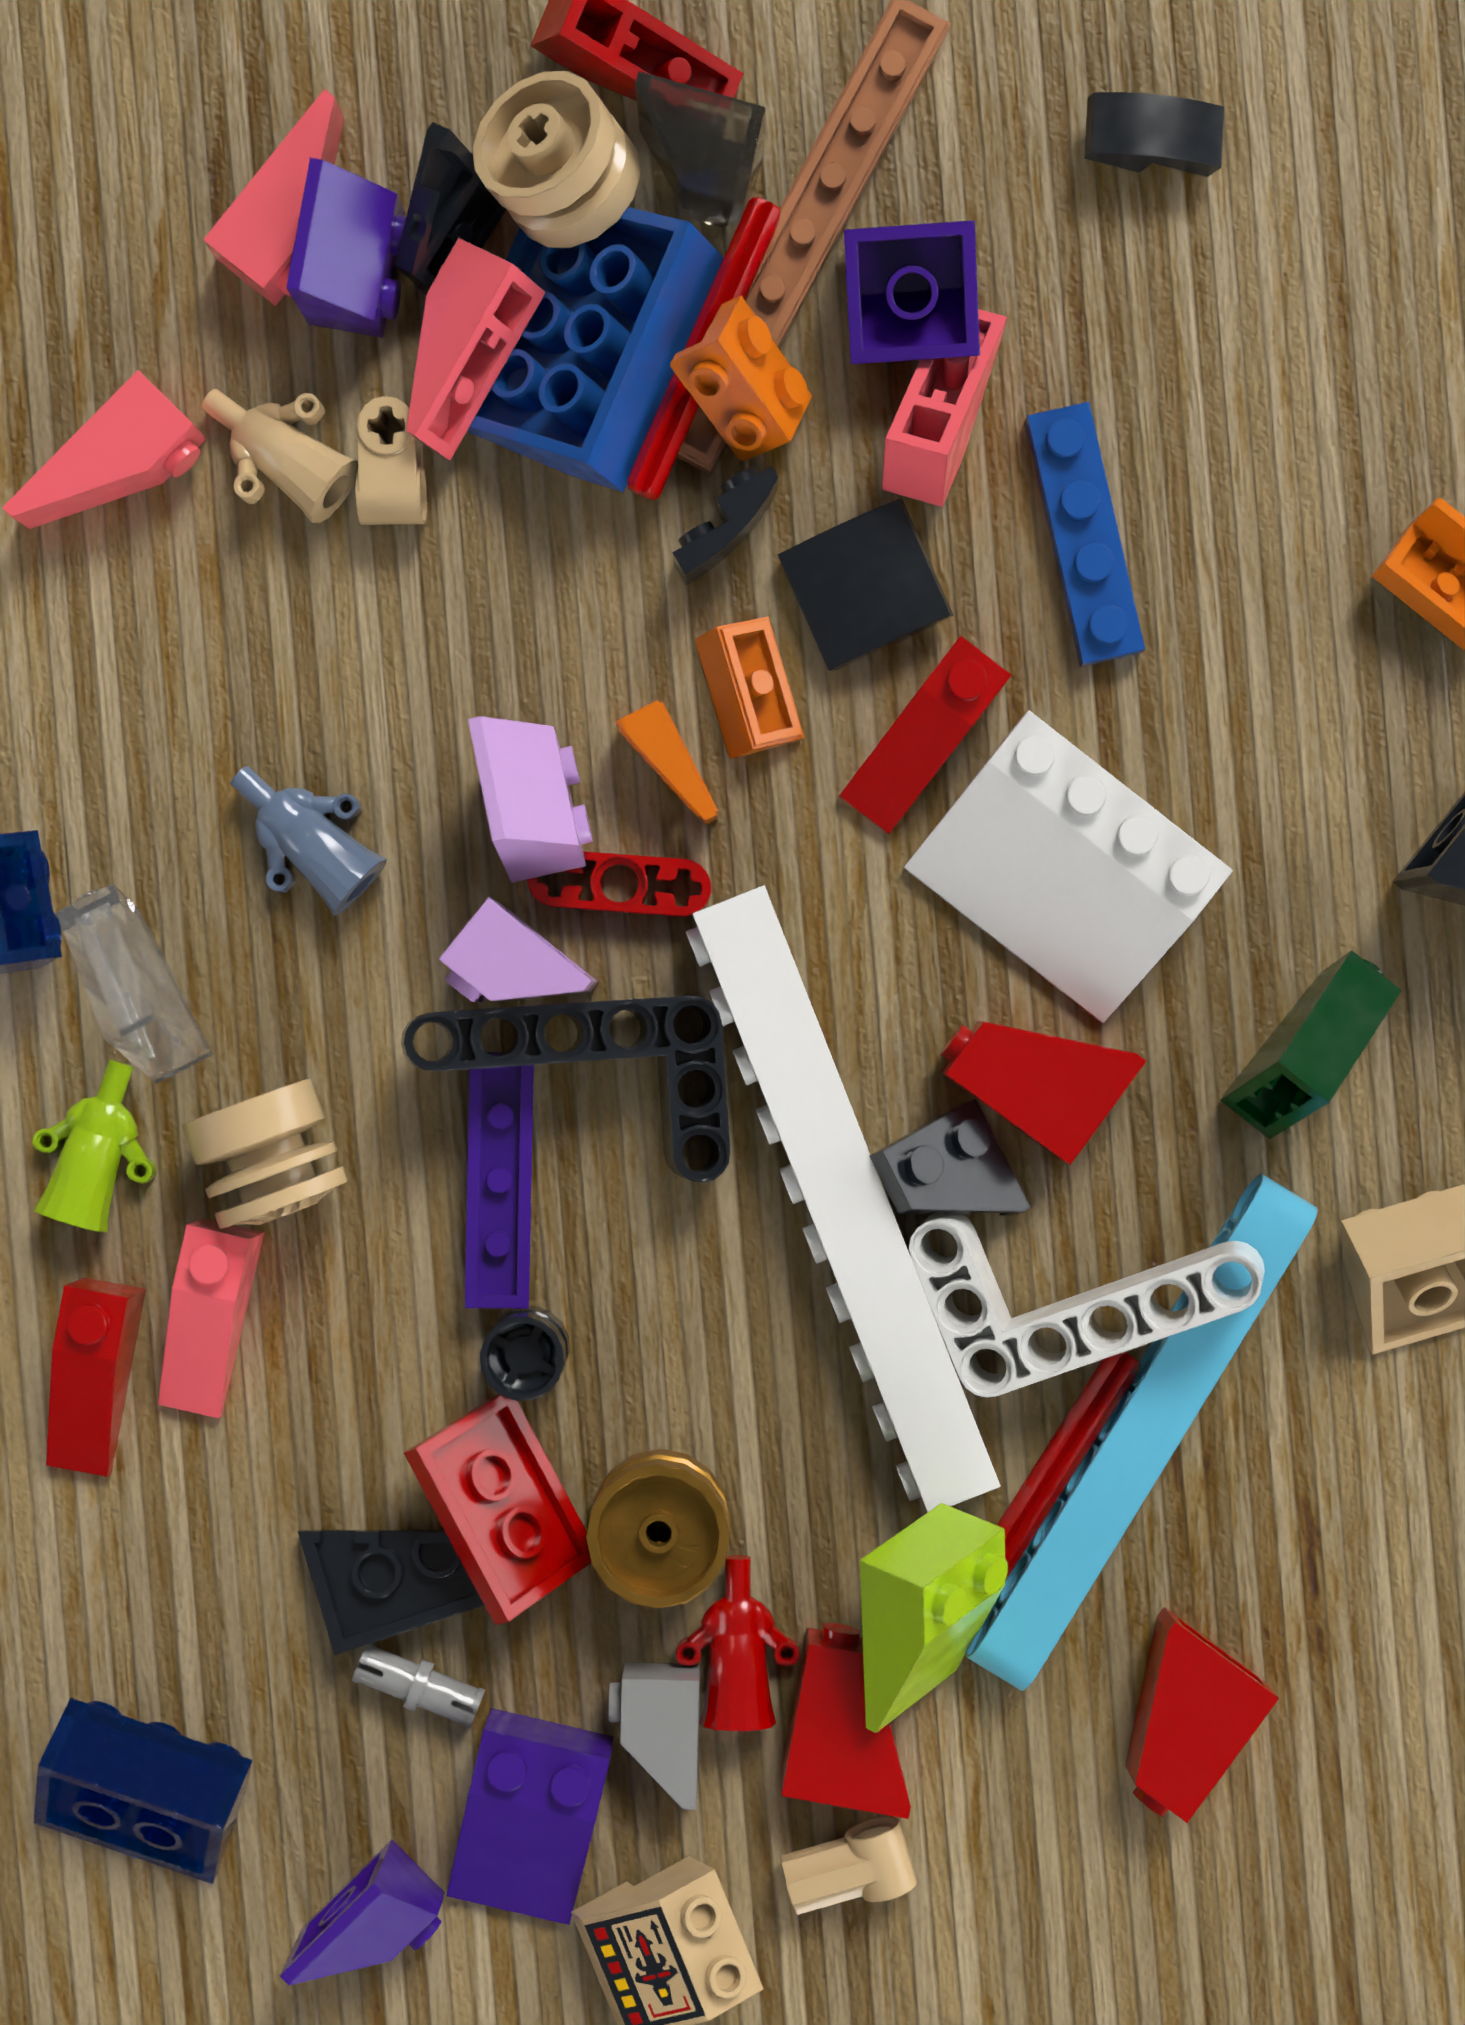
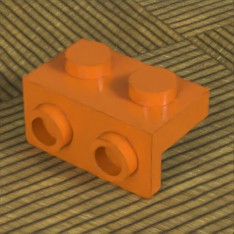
M742 296L721 304L702 342L676 353L670 362V367L736 457L742 461L791 442L812 398L801 373L789 364L772 340L765 322L753 313Z
M1436 498L1403 531L1372 574V577L1465 651V516L1442 498Z

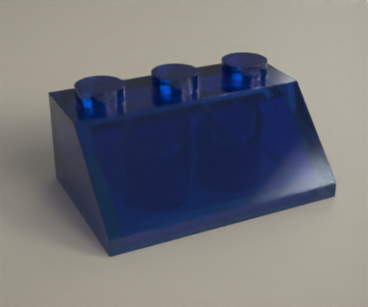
M70 1697L38 1764L34 1823L213 1884L247 1789L252 1759L243 1757L238 1750L224 1743L212 1742L205 1744L182 1736L176 1728L166 1723L150 1722L147 1724L123 1716L119 1710L110 1704L101 1701L85 1703Z

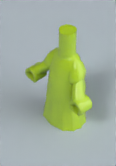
M109 1059L97 1096L80 1100L70 1107L64 1120L48 1129H41L35 1133L33 1145L36 1150L43 1153L58 1152L63 1147L64 1139L67 1137L68 1139L60 1153L46 1189L34 1207V1212L69 1225L107 1233L109 1210L121 1154L124 1155L129 1163L126 1172L130 1180L137 1183H148L156 1177L157 1167L155 1163L147 1158L136 1139L138 1136L137 1124L131 1113L122 1104L134 1066ZM47 1136L52 1138V1144L49 1147L44 1142ZM141 1165L146 1169V1174L143 1177L138 1174V1168Z

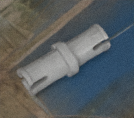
M374 1644L366 1645L359 1660V1666L354 1672L353 1682L362 1683L404 1700L403 1707L415 1712L417 1706L461 1723L464 1727L470 1729L485 1689L480 1687L478 1689L432 1670L434 1663L422 1659L419 1665L379 1649Z

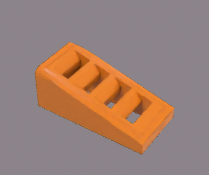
M656 700L615 722L622 737L699 820H703L706 825L718 820L719 811L663 701L659 702V700Z

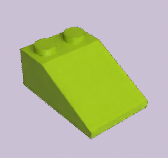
M940 1503L859 1560L867 1729L877 1733L957 1670L1005 1586L1008 1564L1005 1559L1004 1528Z

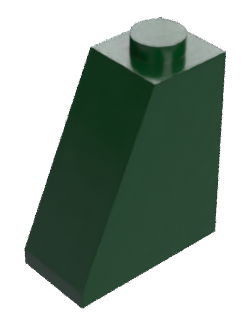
M1351 950L1317 976L1227 1089L1220 1101L1268 1139L1278 1135L1330 1103L1402 990L1388 980L1375 964L1362 959Z

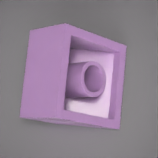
M483 716L468 719L492 842L511 883L586 866L582 844L593 842L585 804L573 806L569 786L581 782L572 745L560 747L554 726Z
M489 897L439 958L441 962L451 969L444 979L474 1003L476 1001L482 1003L485 998L490 1001L503 1002L591 992L599 983L503 904Z

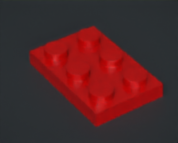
M497 1393L404 1452L410 1467L495 1625L511 1621L592 1563L586 1539L587 1531L518 1401Z

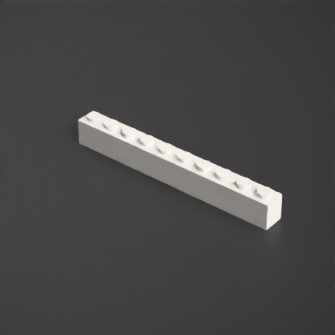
M765 885L692 913L697 927L686 931L699 967L711 962L721 986L709 990L710 995L720 1013L722 1025L736 1023L744 1046L732 1051L746 1086L758 1081L767 1102L766 1106L756 1109L769 1145L782 1140L791 1164L779 1169L792 1203L795 1204L805 1200L814 1224L802 1229L816 1264L828 1259L837 1280L836 1284L826 1287L839 1323L852 1319L859 1336L860 1343L849 1348L862 1382L864 1383L875 1378L884 1402L872 1407L886 1442L899 1438L907 1461L896 1465L909 1501L922 1497L927 1512H929L940 1503L953 1506L1001 1487L885 1190L869 1156L870 1152Z

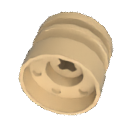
M311 1078L248 1099L181 1125L196 1165L227 1161L231 1173L205 1189L208 1198L237 1189L241 1203L214 1214L220 1229L231 1225H261L317 1204L319 1200L337 1186L349 1181L344 1166L316 1175L311 1164L313 1160L338 1151L335 1142L304 1145L300 1133L326 1118Z

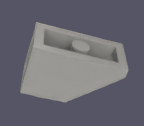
M624 1662L622 1682H610L609 1722H621L620 1744L683 1810H696L700 1664L685 1666L680 1663Z

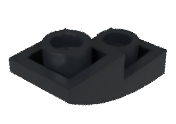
M1094 92L1087 99L1084 159L1138 173L1154 163L1208 177L1222 166L1224 106L1159 94Z
M772 466L757 474L753 467L748 468L728 479L721 486L724 494L716 498V511L723 524L714 528L712 522L708 521L696 526L678 539L681 548L672 552L673 561L686 586L724 560L755 528L777 492L778 476Z

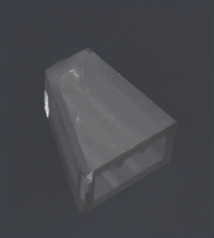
M114 883L102 889L89 891L80 896L75 903L56 912L101 1033L108 1043L156 1084L212 1056L210 1047L140 910Z

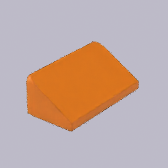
M769 616L717 626L696 639L697 651L730 758L735 759L805 738Z

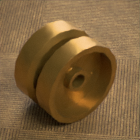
M656 1449L633 1454L610 1470L596 1492L586 1537L592 1566L608 1589L632 1604L660 1609L687 1603L711 1586L726 1562L730 1540V1513L725 1490L707 1466L686 1453ZM663 1521L669 1525L671 1533L660 1528L653 1534L648 1531V1526L652 1522Z

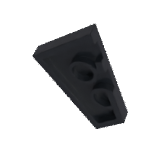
M303 1529L298 1531L334 1655L484 1606L445 1530Z

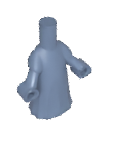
M249 766L242 768L231 780L230 785L258 810L255 822L256 836L261 846L266 848L269 868L266 882L272 890L286 893L295 883V874L285 866L284 856L286 855L322 897L332 914L336 916L350 907L364 893L387 864L386 858L369 850L323 816V814L335 813L345 821H353L362 811L361 802L350 794H341L334 797L314 796L313 792L303 788H286L275 792ZM351 802V811L345 813L343 810L344 805ZM284 874L285 882L282 885H278V876Z

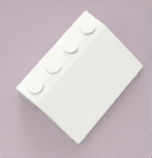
M1030 710L1016 723L904 866L905 870L1100 1023H1104L1191 925L1233 871Z

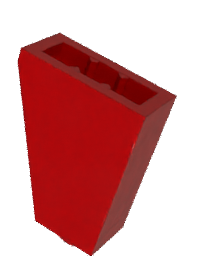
M977 1021L971 1030L962 1024L940 1053L943 1058L948 1060L940 1071L943 1075L1059 1160L1069 1165L1072 1164L1146 1063V1060L1137 1053L984 1021Z
M1163 1607L1156 1618L1125 1766L1136 1785L1133 1794L1140 1802L1161 1817H1164L1170 1810L1188 1823L1279 1698L1266 1681L1166 1607Z
M824 1623L822 1630L807 1628L780 1774L781 1796L909 1819L911 1804L891 1723L887 1724L877 1733L866 1728L863 1638L860 1637V1630L839 1623Z

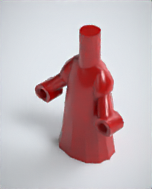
M726 1556L725 1596L715 1601L705 1611L701 1619V1626L689 1637L683 1638L677 1644L676 1659L681 1665L685 1666L696 1665L701 1659V1650L710 1644L705 1698L699 1721L703 1728L718 1731H760L772 1728L777 1723L771 1702L765 1644L774 1650V1657L779 1665H795L800 1657L797 1642L785 1636L774 1625L775 1620L770 1610L761 1601L751 1597V1557ZM691 1648L695 1653L693 1656L687 1657L683 1654V1650ZM789 1648L793 1653L789 1657H785L781 1654V1651Z

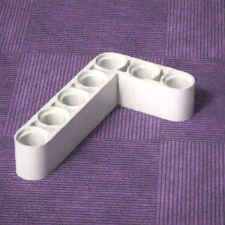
M936 1211L928 1216L911 1236L909 1245L912 1262L960 1380L965 1388L973 1394L986 1398L1008 1393L1240 1312L1253 1305L1259 1297L1265 1273L1263 1259L1252 1246L1240 1241L1223 1242L1011 1318L979 1237L968 1217L965 1215H948ZM942 1229L952 1234L957 1242V1254L946 1257L936 1253L929 1243L930 1230ZM1226 1262L1240 1263L1247 1268L1251 1274L1252 1281L1242 1289H1229L1220 1284L1216 1278L1215 1270ZM1165 1284L1177 1285L1187 1294L1189 1305L1179 1311L1166 1310L1156 1301L1154 1290ZM967 1289L975 1293L981 1301L982 1312L978 1315L963 1314L956 1308L953 1302V1291ZM1103 1306L1115 1307L1126 1317L1128 1327L1120 1332L1105 1331L1097 1324L1094 1310ZM1046 1327L1057 1330L1066 1341V1350L1060 1353L1046 1352L1036 1342L1035 1331ZM981 1349L995 1350L1005 1360L1006 1371L999 1374L986 1372L977 1362L976 1352Z

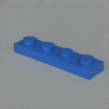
M1084 402L1027 415L1024 423L1079 665L1083 667L1140 654L1145 650V645L1090 403Z

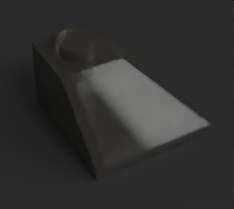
M638 71L635 90L639 130L683 209L692 211L691 215L696 220L711 226L726 227L729 222L739 224L747 203L752 198L764 156L766 107Z

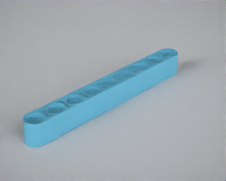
M1264 1174L1257 1175L1247 1186L1210 1247L1223 1242L1240 1241L1249 1244L1258 1251L1263 1259L1265 1269L1259 1297L1253 1305L1240 1312L1150 1343L1139 1361L1141 1363L1140 1371L1008 1576L1002 1592L966 1652L965 1657L1021 1691L1025 1690L1033 1682L1309 1233L1317 1216L1318 1209L1316 1206ZM1226 1262L1215 1270L1216 1278L1220 1284L1229 1289H1242L1252 1281L1251 1274L1240 1263ZM1184 1290L1171 1311H1179L1189 1305V1299Z

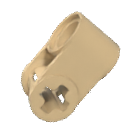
M389 396L374 398L365 404L358 417V468L356 472L355 494L357 516L360 525L426 523L427 485L424 470L423 443L406 431L409 407L398 398ZM395 418L405 430L404 432L394 433L393 444L387 445L377 431L386 430L389 425V419Z

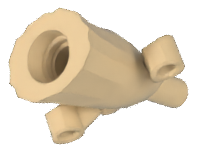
M218 389L211 390L204 398L202 410L232 431L229 442L230 455L238 466V476L234 481V490L243 501L248 504H255L265 492L264 485L257 478L258 469L298 505L312 523L317 522L320 524L328 519L349 495L356 482L358 460L337 452L292 426L293 423L300 420L307 425H315L321 420L325 414V409L316 396L304 393L298 396L295 401L281 406L279 403L269 402L257 405L248 411ZM313 406V409L306 413L307 409ZM253 485V488L249 492H246L247 488Z

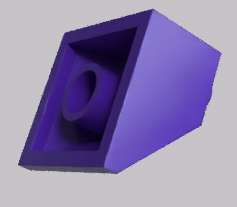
M391 1839L302 1927L280 1977L288 1985H293L392 1961L407 1945L416 1951L435 1933L441 1924V1920L437 1916L445 1892Z

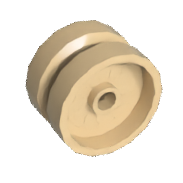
M568 71L541 72L518 81L495 100L481 120L473 144L474 168L485 187L500 205L508 210L513 220L530 239L549 248H572L596 239L620 219L634 199L641 175L638 150L613 115L610 114L587 80Z

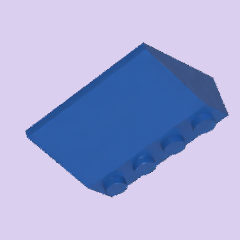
M627 207L614 225L596 239L572 248L546 247L530 239L519 227L506 261L513 263L546 293L467 432L570 476L624 492L627 486V479L674 374L670 367V362L676 353L684 350L724 257L690 222Z

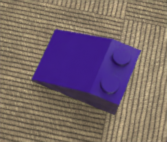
M491 1708L481 1738L446 1896L570 1925L571 1911L574 1910L598 1813L614 1736Z

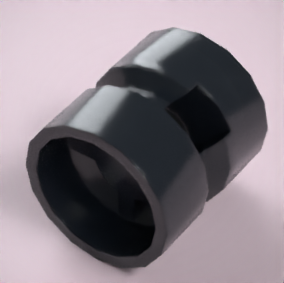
M529 1306V1309H514L504 1314L485 1337L480 1352L481 1371L488 1385L501 1396L516 1401L534 1400L548 1393L560 1379L570 1353L569 1335L562 1321L550 1311L536 1306Z

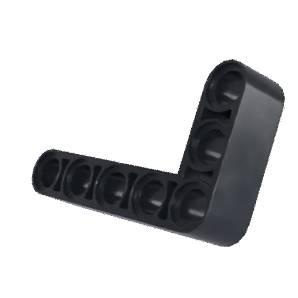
M690 995L430 1012L416 1016L408 1022L402 1032L401 1046L404 1056L412 1065L429 1071L657 1056L663 1152L666 1164L678 1176L702 1183L715 1180L724 1173L729 1164L730 1137L722 1021L720 1013L714 1004L703 997ZM686 1006L695 1009L700 1014L703 1022L700 1036L690 1043L680 1040L675 1034L673 1027L677 1012ZM623 1010L634 1014L640 1024V1035L637 1041L625 1048L616 1044L609 1032L612 1018ZM559 1014L569 1017L577 1028V1039L574 1045L563 1052H557L552 1049L546 1042L544 1035L548 1021ZM491 1019H501L508 1023L514 1035L513 1044L509 1051L497 1057L486 1053L481 1047L479 1040L483 1025ZM426 1023H437L442 1026L448 1033L450 1040L449 1048L445 1055L434 1061H427L420 1057L415 1051L413 1044L415 1033ZM695 1070L706 1080L707 1092L703 1101L689 1107L679 1098L677 1091L678 1083L684 1074ZM701 1134L710 1143L711 1156L707 1164L702 1168L691 1170L683 1162L682 1148L690 1137Z

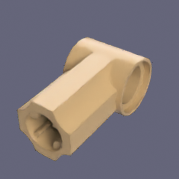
M882 1816L860 1822L846 1831L844 1838L781 1855L786 1885L796 1915L862 1897L868 1902L892 1900L911 1891L917 1883L900 1821L897 1817Z

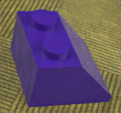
M311 157L286 288L309 325L383 338L386 319L395 320L400 305L401 282L394 280L396 270L395 262L406 220L405 211L397 193L325 160Z
M975 220L844 230L851 364L980 356Z

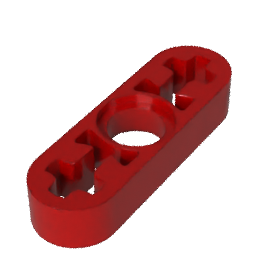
M583 851L585 862H596L590 880L591 891L594 897L593 901L580 900L584 891L583 886H563L561 896L552 897L550 896L549 886L539 883V877L527 879L531 894L539 902L549 907L685 918L693 916L692 913L706 907L712 892L711 881L706 870L697 862L689 859ZM617 865L631 868L638 877V889L635 895L624 902H615L608 899L601 887L602 877L605 872ZM648 866L659 867L660 870L656 880L665 882L676 881L678 871H689L691 881L695 884H701L700 895L690 896L688 906L681 907L676 905V899L673 894L655 892L657 905H643L649 888V880L645 868ZM584 867L565 871L573 875H585Z

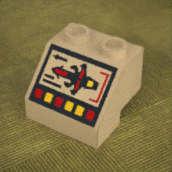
M691 1856L680 1860L635 1886L626 1881L571 1911L617 2025H695L704 2023L764 1989L715 1869Z

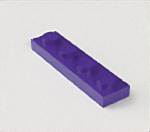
M486 1052V1053H488V1054H490V1055H492V1056H496V1057H497V1056H500V1055L505 1054L506 1052ZM534 1065L469 1069L465 1308L529 1309Z

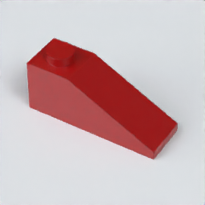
M549 0L530 45L583 79L714 134L721 131L744 73L628 0Z
M960 635L838 797L889 835L1012 674Z
M85 1277L64 1285L52 1347L46 1466L109 1477L112 1474L146 1289Z

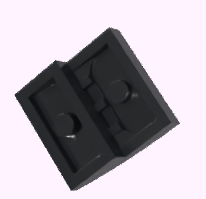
M897 499L861 514L778 554V558L829 671L838 670L891 643H899L954 616L903 499Z

